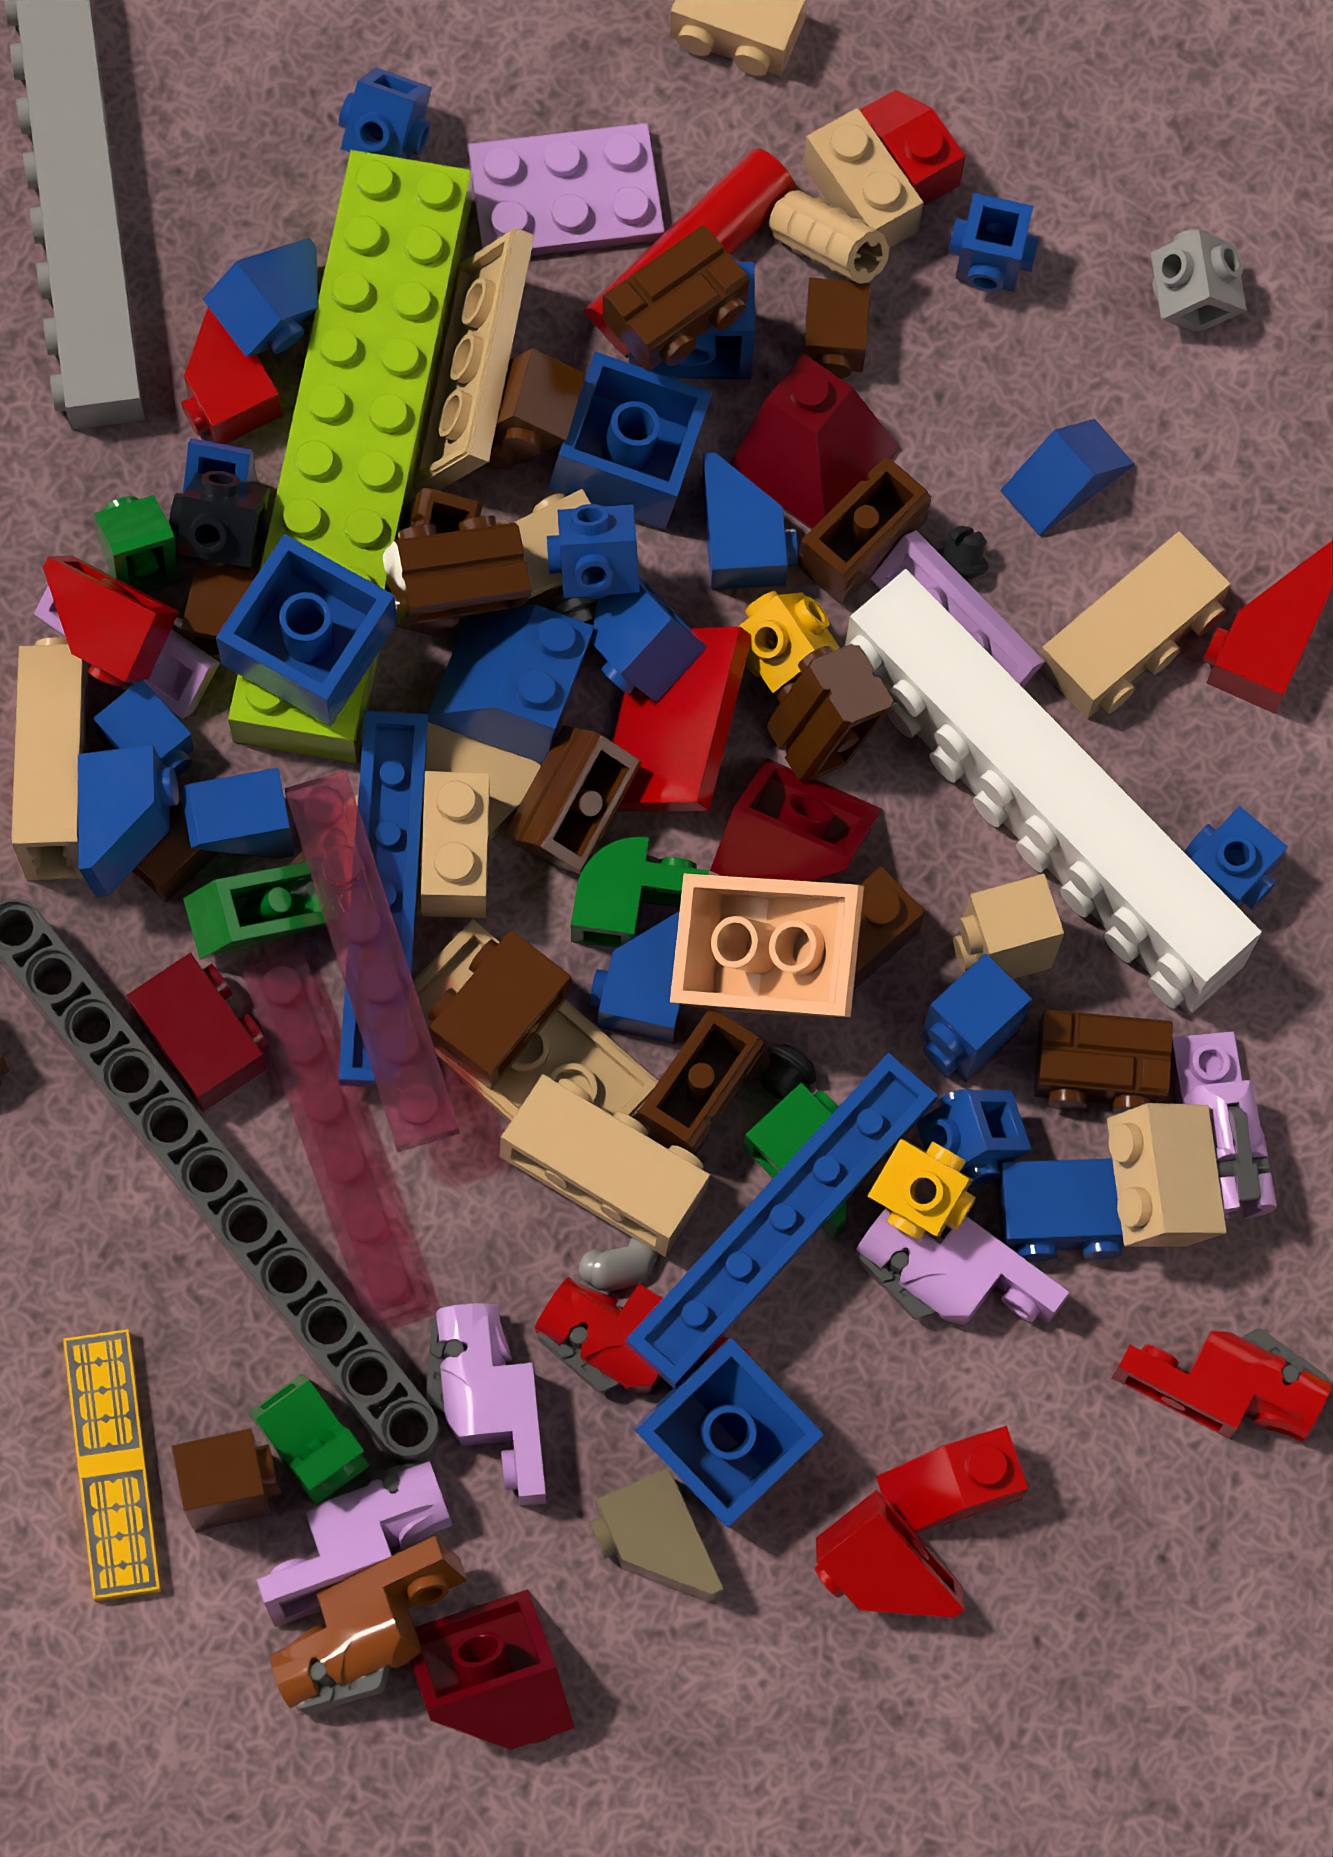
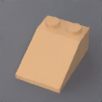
M684 874L670 1002L705 1010L711 1007L718 1011L851 1017L864 886Z

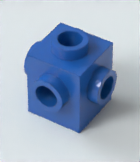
M377 67L357 81L355 93L350 92L343 103L339 116V127L344 128L345 132L340 149L347 152L355 150L403 159H410L413 154L420 155L427 143L431 130V121L424 117L432 87Z
M973 193L968 219H955L948 254L959 256L955 279L967 281L969 285L981 291L996 292L1004 289L1014 292L1019 270L1032 272L1039 236L1028 234L1034 206Z
M586 504L575 509L557 510L559 535L547 536L549 574L562 573L564 598L584 597L599 599L614 594L640 593L633 504L604 507L597 504Z
M1239 805L1217 830L1210 824H1207L1190 842L1184 853L1238 908L1245 904L1253 910L1277 883L1270 875L1279 866L1288 846Z
M962 1089L948 1093L938 1099L937 1104L939 1108L922 1117L916 1123L925 1152L933 1141L966 1160L960 1172L973 1179L968 1188L983 1186L997 1180L1001 1176L1000 1167L1002 1163L1012 1162L1031 1150L1012 1090Z

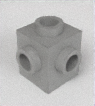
M1191 229L1177 234L1173 238L1172 243L1151 252L1154 271L1153 291L1159 302L1161 320L1191 331H1199L1211 328L1247 311L1241 279L1243 263L1236 250V244L1209 234L1206 230Z

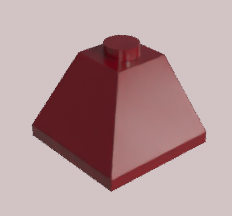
M803 353L766 398L730 465L780 504L785 512L812 530L861 480L867 481V474L885 456L891 459L898 451L899 446L852 386Z
M767 758L735 804L710 871L721 876L811 882L847 870L875 825L882 808L816 779L807 783L806 781H799L791 768Z
M528 1589L415 1627L421 1653L411 1660V1664L430 1721L509 1750L531 1743H540L550 1739L552 1736L575 1729L556 1663Z

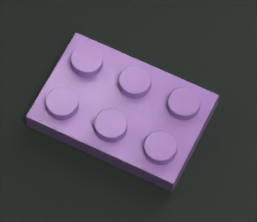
M648 123L468 144L482 249L514 228L534 235L530 256L653 242L664 234Z

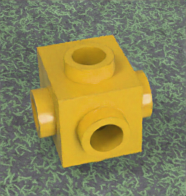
M771 591L764 594L745 609L748 619L739 625L751 634V643L745 665L755 676L763 678L772 693H778L784 686L800 677L802 672L798 668V664L809 653L823 646H830L833 651L840 648L827 629L829 627V619L825 611L814 599L805 596L803 592L778 595L776 591Z
M900 1139L868 1194V1197L892 1210L886 1220L889 1224L919 1241L926 1231L935 1236H941L946 1226L957 1231L976 1199L975 1196L966 1192L973 1179L960 1172L966 1160L933 1141L925 1152L904 1139ZM926 1178L934 1182L937 1190L935 1198L928 1204L921 1202L916 1194L917 1185Z

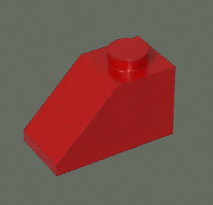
M894 90L860 109V112L922 199L923 206L960 186L966 155L933 108L898 90Z
M208 307L184 374L189 399L181 402L187 420L197 436L208 432L214 443L225 445L281 417L282 411L279 393L257 354L246 357Z
M73 555L47 557L43 571L71 654L90 663L88 672L108 684L122 687L124 682L139 681L140 679L148 680L179 611Z
M1007 1426L943 1445L876 1476L881 1495L916 1534L1019 1502L1028 1490Z
M877 1489L816 1537V1562L818 1564L814 1568L817 1576L835 1597L840 1598L845 1594L861 1611L955 1618L965 1610L961 1583Z

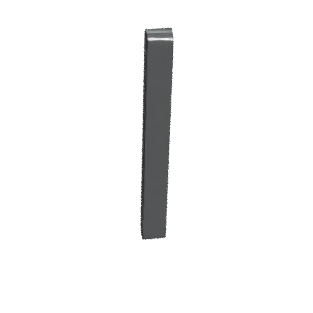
M18 898L6 899L0 902V964L386 1455L395 1463L401 1465L428 1461L436 1452L440 1441L438 1420L432 1407L37 908L28 901ZM24 924L33 928L31 937L19 946H9L1 942L3 934L14 925ZM62 972L72 977L69 986L59 994L48 995L39 990L41 982L52 973ZM91 1021H102L110 1025L108 1035L98 1043L87 1044L77 1039L80 1029ZM139 1069L149 1074L147 1084L135 1093L121 1092L116 1088L118 1078L128 1070ZM169 1118L184 1120L188 1124V1129L181 1139L165 1143L154 1137L156 1128L161 1122ZM216 1167L228 1174L225 1184L215 1192L204 1193L193 1187L195 1177L206 1168ZM246 1217H257L267 1223L265 1234L253 1243H243L237 1241L232 1236L235 1225ZM294 1266L302 1269L307 1274L305 1284L294 1293L284 1294L278 1292L271 1284L275 1274L285 1267ZM325 1317L339 1318L347 1325L345 1335L334 1344L325 1345L311 1337L313 1326ZM375 1367L387 1375L388 1379L385 1387L374 1395L364 1396L358 1394L351 1387L354 1375L363 1368ZM405 1418L419 1419L428 1428L426 1438L414 1447L400 1446L391 1438L393 1427Z

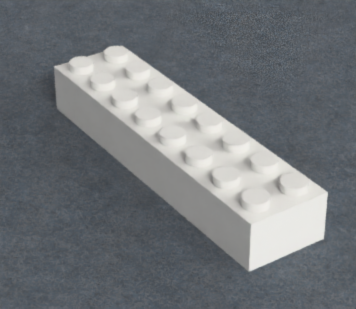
M907 569L903 570L850 616L845 646L849 644L860 645L874 668L871 673L872 676L880 677L894 701L887 715L893 725L908 738H912L917 734L933 750L929 756L940 774L950 782L954 783L960 778L976 795L973 798V804L981 816L994 827H999L1003 823L1020 840L1016 847L1023 859L1038 872H1042L1047 868L1064 885L1060 888V893L1069 907L1082 917H1087L1091 913L1107 930L1104 938L1111 950L1127 963L1135 959L1152 976L1148 980L1149 986L1165 1005L1173 1009L1180 1005L1191 1015L1245 966L1262 931Z

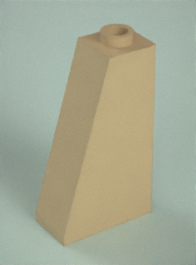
M43 638L36 641L35 645L19 646L12 846L26 880L84 878L79 871L78 754L89 753L88 662L71 654L67 639Z

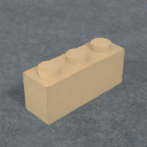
M1178 531L1042 646L1040 656L1045 662L1039 670L1087 719L1101 707L1110 714L1132 695L1135 687L1131 682L1147 668L1153 675L1162 671L1181 651V648L1176 643L1192 630L1198 636H1202L1223 617L1226 609L1222 604L1231 583Z
M542 1074L502 1134L499 1157L666 1257L706 1194L710 1174L702 1170L704 1167L703 1163L695 1155L679 1146L672 1145L667 1149L647 1137L648 1131L631 1116L621 1112H615L612 1116L591 1103L593 1101L591 1095L576 1083L567 1079H560L557 1083Z

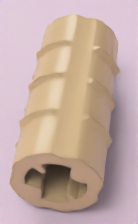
M799 190L790 191L777 201L771 212L769 225L773 231L774 238L791 247L794 253L810 257L812 263L819 266L825 265L830 268L833 274L845 276L859 284L868 283L882 272L888 261L890 249L883 233L867 226L866 221L860 218L848 216L845 210L829 206L824 199L814 198Z

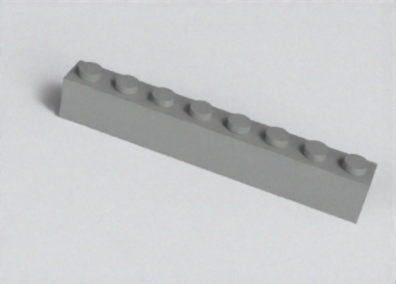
M4 0L9 27L19 26L21 43L10 44V52L15 80L25 79L27 97L17 98L16 100L22 135L32 133L34 151L24 152L23 159L28 189L39 188L41 206L30 207V218L35 244L45 243L47 262L36 263L41 298L42 300L52 298L54 317L43 319L48 355L59 354L61 374L50 375L55 412H67L71 430L145 420L92 0Z

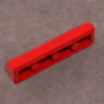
M760 148L751 150L583 310V313L623 356L629 354L627 345L619 340L602 317L603 295L702 225L706 226L723 245L725 252L732 255L770 218L777 201L782 199L788 192L796 191V185L790 173L767 151Z

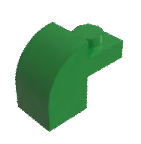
M629 837L608 844L594 854L585 865L579 877L571 919V942L619 948L636 937L641 902L680 908L683 875H709V870L697 869L696 863L677 857H665L660 859L659 863L647 862L649 837Z
M302 1374L248 1412L263 1436L315 1505L370 1466L362 1455L364 1450L350 1430L337 1420L311 1381Z

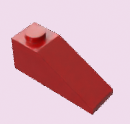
M1333 540L1240 609L1229 631L1219 626L1217 627L1203 658V661L1213 665L1206 684L1269 712L1276 713L1333 588Z

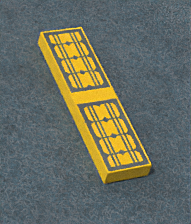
M126 1329L64 1338L93 1599L97 1602L161 1592L130 1331Z

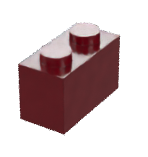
M190 952L128 993L126 997L135 1017L202 1112H204L267 1069L264 1055L261 1051L268 1047L269 1044L259 1027L248 1014L238 1019L225 1000L233 994L216 967L211 963L202 969Z

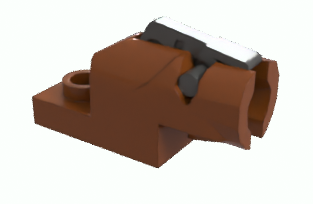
M433 1536L316 1592L327 1627L324 1624H318L285 1648L271 1654L270 1661L275 1682L287 1705L290 1708L296 1706L299 1715L309 1716L337 1708L341 1704L382 1693L386 1688L389 1672L407 1664L421 1653L409 1608L438 1602L448 1594L449 1589L468 1581L460 1557L439 1538Z

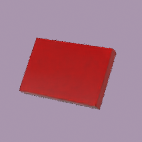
M742 627L690 628L705 643L707 648L657 702L637 687L630 694L624 692L612 742L639 759L642 764L616 812L710 810L752 639L751 634Z

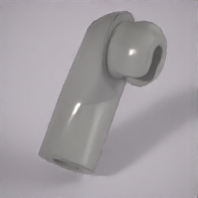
M632 1237L627 1247L605 1250L603 1252L599 1249H593L585 1253L579 1263L580 1277L584 1282L593 1285L595 1289L604 1292L634 1287L643 1283L648 1278L660 1254Z

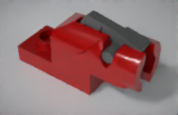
M567 1277L555 1291L536 1322L535 1329L537 1330L535 1333L538 1334L539 1341L600 1394L620 1386L634 1393L652 1395L662 1379L658 1373L629 1349L625 1343L630 1334L663 1298L643 1285L638 1284L621 1310L616 1307L618 1299L581 1285ZM722 1336L692 1371L723 1345L728 1338ZM742 1348L750 1356L751 1353Z
M1260 1328L1242 1337L1226 1331L1211 1330L1204 1340L1188 1374L1177 1369L1179 1361L1164 1350L1151 1345H1143L1140 1350L1130 1344L1112 1376V1379L1227 1439L1237 1430L1244 1414L1247 1413L1253 1417L1251 1424L1288 1435L1303 1442L1316 1422L1333 1384L1328 1382V1377Z

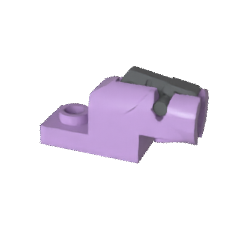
M1234 1032L1172 1037L1170 1071L1176 1104L1209 1105L1225 1222L1229 1219L1228 1213L1236 1211L1240 1207V1202L1242 1203L1244 1219H1251L1272 1212L1277 1208L1272 1174L1269 1172L1265 1136L1260 1126L1252 1080L1242 1081Z
M886 1208L867 1231L855 1253L858 1256L859 1264L915 1320L936 1314L943 1320L966 1326L994 1287L997 1286L1005 1292L1001 1298L1002 1302L1016 1315L1028 1322H1033L1038 1316L1049 1324L1063 1306L1069 1294V1291L967 1216L957 1231L952 1229L944 1240L940 1236H935L926 1231L919 1241L889 1224L886 1220L892 1210Z
M471 1303L440 1308L436 1311L437 1317L432 1320L426 1401L433 1409L445 1414V1422L460 1446L513 1441V1450L501 1451L505 1490L518 1489L520 1506L546 1504L533 1363L506 1365V1361L513 1360L501 1326L498 1305Z
M430 1461L426 1463L405 1464L390 1467L388 1470L357 1475L337 1489L334 1498L321 1502L306 1512L320 1556L311 1560H288L276 1566L270 1575L256 1579L263 1602L275 1628L322 1611L316 1592L391 1557L390 1548L400 1545L402 1550H406L433 1533L452 1526Z

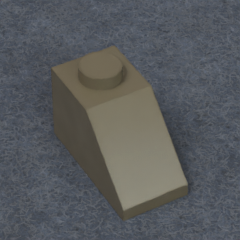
M669 1467L596 1499L595 1509L599 1517L589 1521V1525L604 1559L616 1554L623 1570L708 1603L722 1598L723 1587Z

